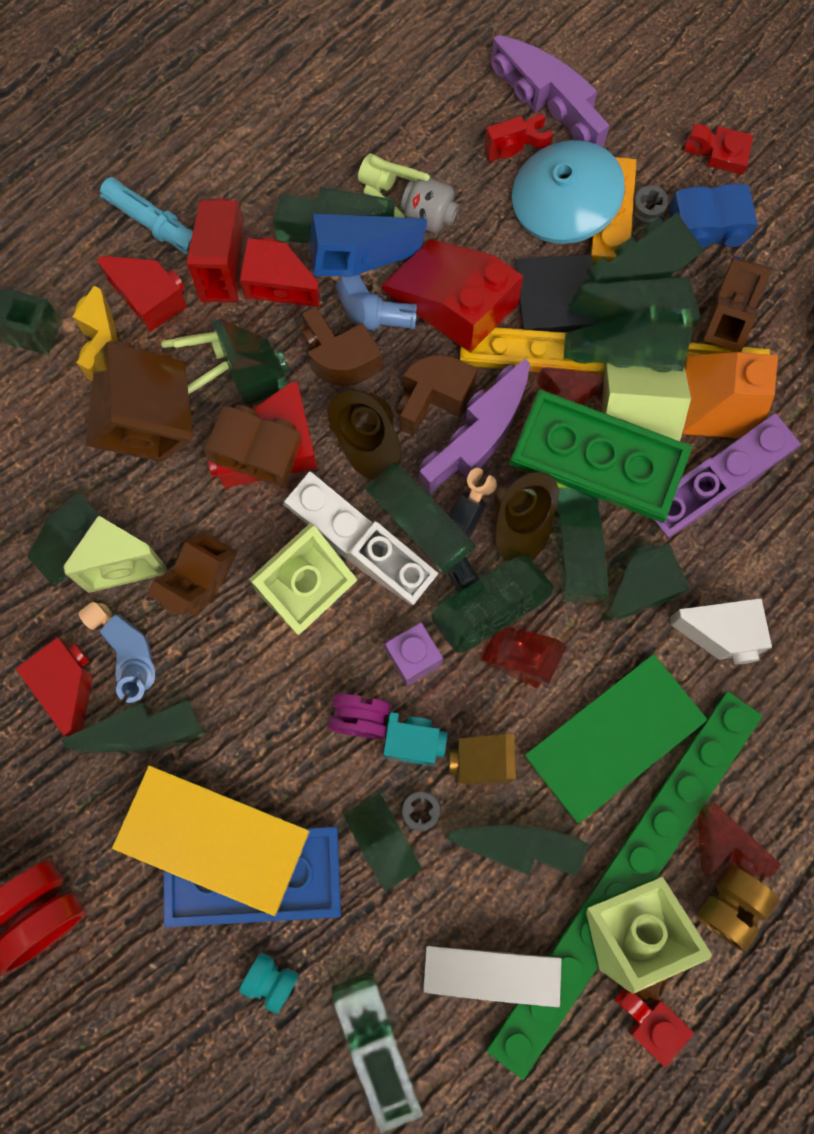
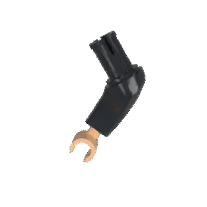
M474 468L469 472L467 483L472 489L471 493L464 492L460 495L437 529L430 545L432 561L443 565L458 593L469 590L475 586L474 583L480 581L464 550L487 505V502L481 499L482 496L493 493L497 486L496 479L491 475L487 477L483 486H478V482L483 475V470L480 468Z

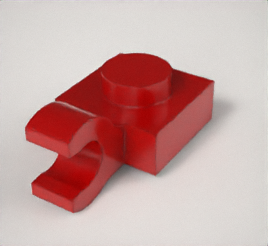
M544 114L535 115L527 121H523L522 116L486 127L484 151L489 162L499 158L507 159L513 157L518 152L523 151L524 144H530L536 148L548 146L552 140V131L544 133L536 131L544 127Z
M693 124L691 134L686 138L684 151L690 154L709 156L707 166L742 175L748 165L754 135L720 126L717 127L713 134L707 126Z
M624 987L614 998L636 1021L628 1033L665 1068L694 1035V1032L661 1000H654L648 1007L635 993L632 994Z

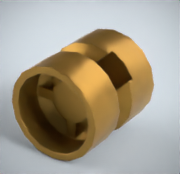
M729 865L716 885L719 891L718 896H709L697 913L696 918L727 943L743 952H747L759 933L756 925L757 921H767L780 900L773 891L745 871Z

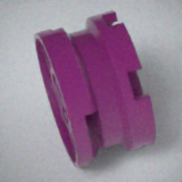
M333 694L331 706L335 710L334 716L328 720V730L357 737L386 739L387 727L384 725L385 717L390 715L391 705L388 702L374 698L369 700L357 695Z

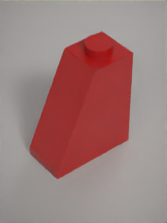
M216 198L214 200H200L187 256V266L201 302H239L243 219L238 201Z
M298 382L289 383L252 410L262 420L284 419L295 425L296 431L301 433L302 445L290 474L316 469L317 465ZM208 460L212 477L219 476L225 489L262 481L246 473L224 468Z

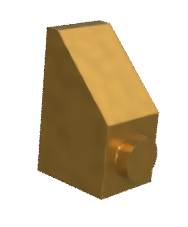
M515 734L459 738L457 749H449V775H457V785L511 783L516 779Z

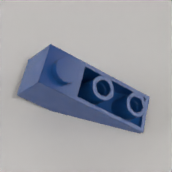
M313 213L309 237L313 275L353 277L413 256L422 247L427 219Z

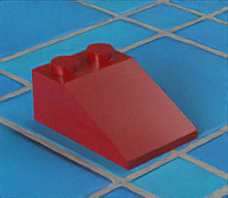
M430 239L382 284V290L400 303L417 304L416 315L471 353L518 305L523 275L492 254Z

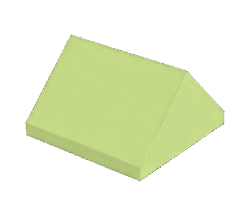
M606 361L602 413L680 441L691 401L685 367Z
M100 516L96 518L64 565L65 574L88 593L167 573L166 565L148 544Z
M310 523L259 569L249 581L256 593L299 636L346 592L357 579L315 525Z
M663 877L587 908L586 914L600 971L632 994L705 962L712 957L710 950Z

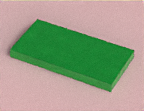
M539 389L509 465L530 473L538 471L547 473L561 485L664 523L693 446Z
M653 654L523 757L575 824H579L708 719Z

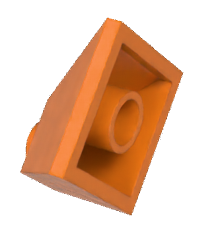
M732 352L686 356L685 372L691 401L682 435L740 439L767 419L775 396L778 355Z

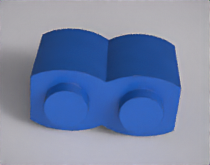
M727 184L713 189L709 187L681 189L675 192L669 205L676 246L700 250L712 243L737 247L750 240L758 226L750 187L746 184Z

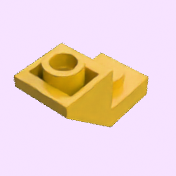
M93 286L87 296L79 300L75 313L72 316L82 333L92 339V341H88L82 347L79 359L76 362L90 381H93L96 354L107 342L118 341L110 305L101 289Z

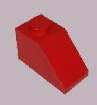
M273 238L247 239L240 276L245 298L320 308L321 299L317 280L286 243L279 242Z
M101 256L97 259L107 281L150 333L187 307L182 291L186 289L183 282L173 270L166 272L158 261Z
M57 637L15 669L61 733L76 740L83 734L93 676L85 666L90 662V659L76 642L70 645Z

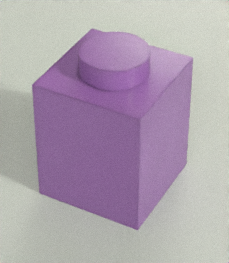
M422 623L385 643V652L406 687L442 666L443 657Z

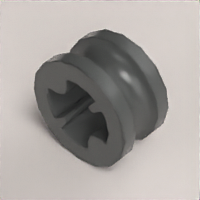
M655 185L642 187L637 192L633 202L634 218L644 225L658 223L663 218L668 206L666 192ZM646 201L654 202L653 210L645 208Z
M415 792L404 801L401 816L405 825L411 830L417 832L426 831L438 822L440 805L431 794ZM420 800L422 805L425 800L431 805L432 809L427 813L430 818L429 822L421 824V819H419L415 823L409 815L414 810L411 805L413 801Z

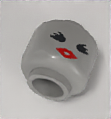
M430 177L428 181L418 179L416 182L412 180L409 182L403 194L400 209L405 211V218L427 219L426 231L438 233L445 224L449 226L453 224L459 204L453 202L455 193L452 186Z

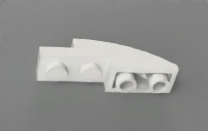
M311 471L283 503L285 507L307 525L310 523L314 524L336 552L410 605L415 604L438 575V572L376 521L372 523Z

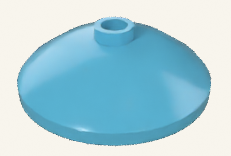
M569 140L551 144L532 155L519 170L512 188V204L515 215L527 232L546 242L568 244L588 239L605 229L618 214L625 194L623 171L616 158L605 148L595 143ZM570 175L566 179H561L562 176Z

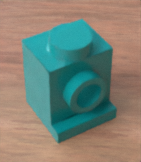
M390 712L383 754L384 759L434 766L436 756L444 758L448 732L432 728V721L423 718L407 717L406 723H399V714Z

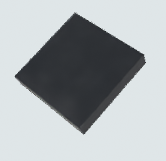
M592 254L516 259L515 270L523 275L519 297L521 327L523 330L549 332L598 330L600 318Z

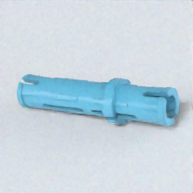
M109 177L103 182L100 188V193H102L100 197L103 200L114 205L123 213L152 231V235L160 242L166 241L188 256L193 231L181 224L176 215L170 211L164 212L114 177Z

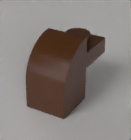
M733 255L720 289L717 290L704 328L703 341L742 352L757 317L756 306L771 273V267Z
M316 306L302 313L305 329L301 330V334L310 349L308 352L310 367L320 379L337 386H350L383 371L382 353L363 323L335 337Z
M445 355L428 356L412 364L404 374L403 391L406 393L402 397L397 409V414L400 415V430L415 436L431 404L460 416L476 384L478 368Z
M203 532L185 541L173 570L153 580L147 595L159 601L160 605L167 611L179 613L182 616L190 613L196 617L208 606L221 587L236 557L237 551Z

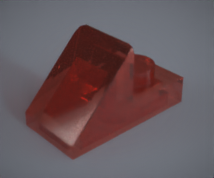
M542 368L537 383L543 391L583 405L597 394L603 379L597 373Z
M498 624L481 660L531 687L538 688L541 682L550 683L567 646L556 638Z
M714 802L703 806L697 816L702 871L708 873L715 872L731 853L734 855L731 858V862L737 868L751 876L771 878L781 864Z

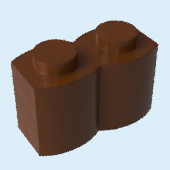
M236 405L235 408L223 406L204 451L207 459L219 466L246 473L273 485L285 487L302 445L301 433L296 431L295 425L284 419L262 420L249 407L243 405Z

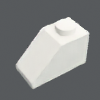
M762 599L679 609L670 617L671 626L719 660L733 658L736 665L756 662L760 660L759 654L772 648Z

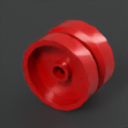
M44 861L0 887V976L16 970L39 955L70 931L87 913V910L75 893H66L55 897L61 890L64 877L53 861Z

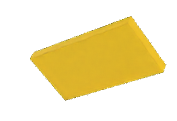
M148 766L112 849L267 914L276 916L310 831L167 772Z

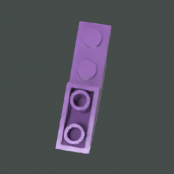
M498 35L493 39L491 56L492 68L499 77L504 78L512 86L518 99L523 103H527L535 113L547 105L550 114L567 127L574 140L588 141L604 148L610 125L593 108L597 91L572 68L543 50L506 36Z
M526 359L521 361L516 367L509 365L502 370L495 379L496 384L487 392L483 389L478 391L467 403L465 423L469 428L466 425L459 428L449 439L450 445L441 453L438 451L432 452L423 460L420 465L421 470L419 471V485L429 495L457 470L467 478L472 469H481L497 451L514 422L523 398L530 369V363Z
M775 413L711 459L710 457L681 478L667 519L664 523L654 521L666 537L670 538L764 475L768 469L798 449L801 443Z

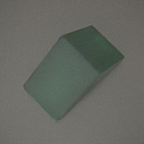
M380 793L343 814L363 855L384 891L422 869Z

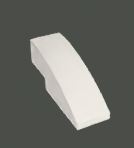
M436 946L426 947L424 993L560 1007V957Z

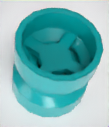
M262 951L245 977L239 993L249 999H261L263 996L265 998V1009L278 1015L300 974L289 967L279 972L274 958Z

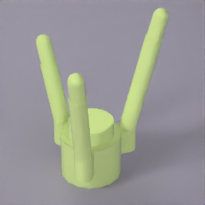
M369 153L364 158L358 172L359 182L366 185L364 194L374 198L394 217L405 218V215L383 196L380 191L383 189L388 191L393 186L396 176L416 182L418 179L428 181L430 178L429 174L391 163Z
M238 324L216 330L215 332L178 337L161 342L163 348H178L210 342L216 359L224 357V362L188 384V394L196 391L226 370L241 365L239 356L248 354Z

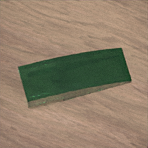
M320 187L317 200L280 194L273 220L277 240L309 243L313 213L395 217V199Z
M395 462L365 487V490L377 505L444 575L476 548L471 539L444 510Z
M569 487L559 488L555 518L558 566H560L562 602H602L609 595L598 500L596 497Z
M186 700L156 715H153L150 707L139 703L61 741L64 748L77 752L98 755H134L181 746L207 736L208 733L195 704Z
M514 825L464 828L449 831L446 838L447 841L524 875L530 874L536 860L567 875L577 877L589 846L588 842L563 833L536 827Z
M373 970L331 986L333 1003L349 1043L351 1057L380 1134L423 1117L419 1100Z

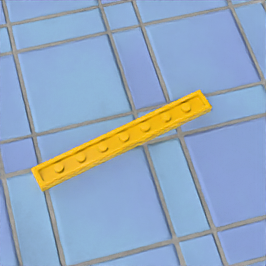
M495 327L471 353L461 347L460 361L474 367L505 369L509 365L516 367L521 361L526 359L530 363L529 371L604 377L606 361L685 367L686 356L732 353L737 351L713 344ZM743 347L742 349L743 353L770 355V349Z

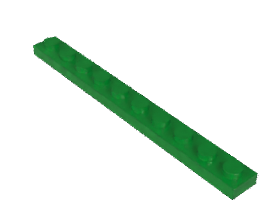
M727 691L722 694L708 715V720L701 725L548 954V956L561 958L560 1007L515 1003L485 1048L488 1054L520 1079H525L599 966L586 914L587 908L654 881L763 717V715Z

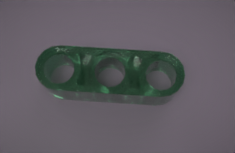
M521 555L441 603L432 614V622L456 653H463L541 606L553 593L554 586L529 556Z

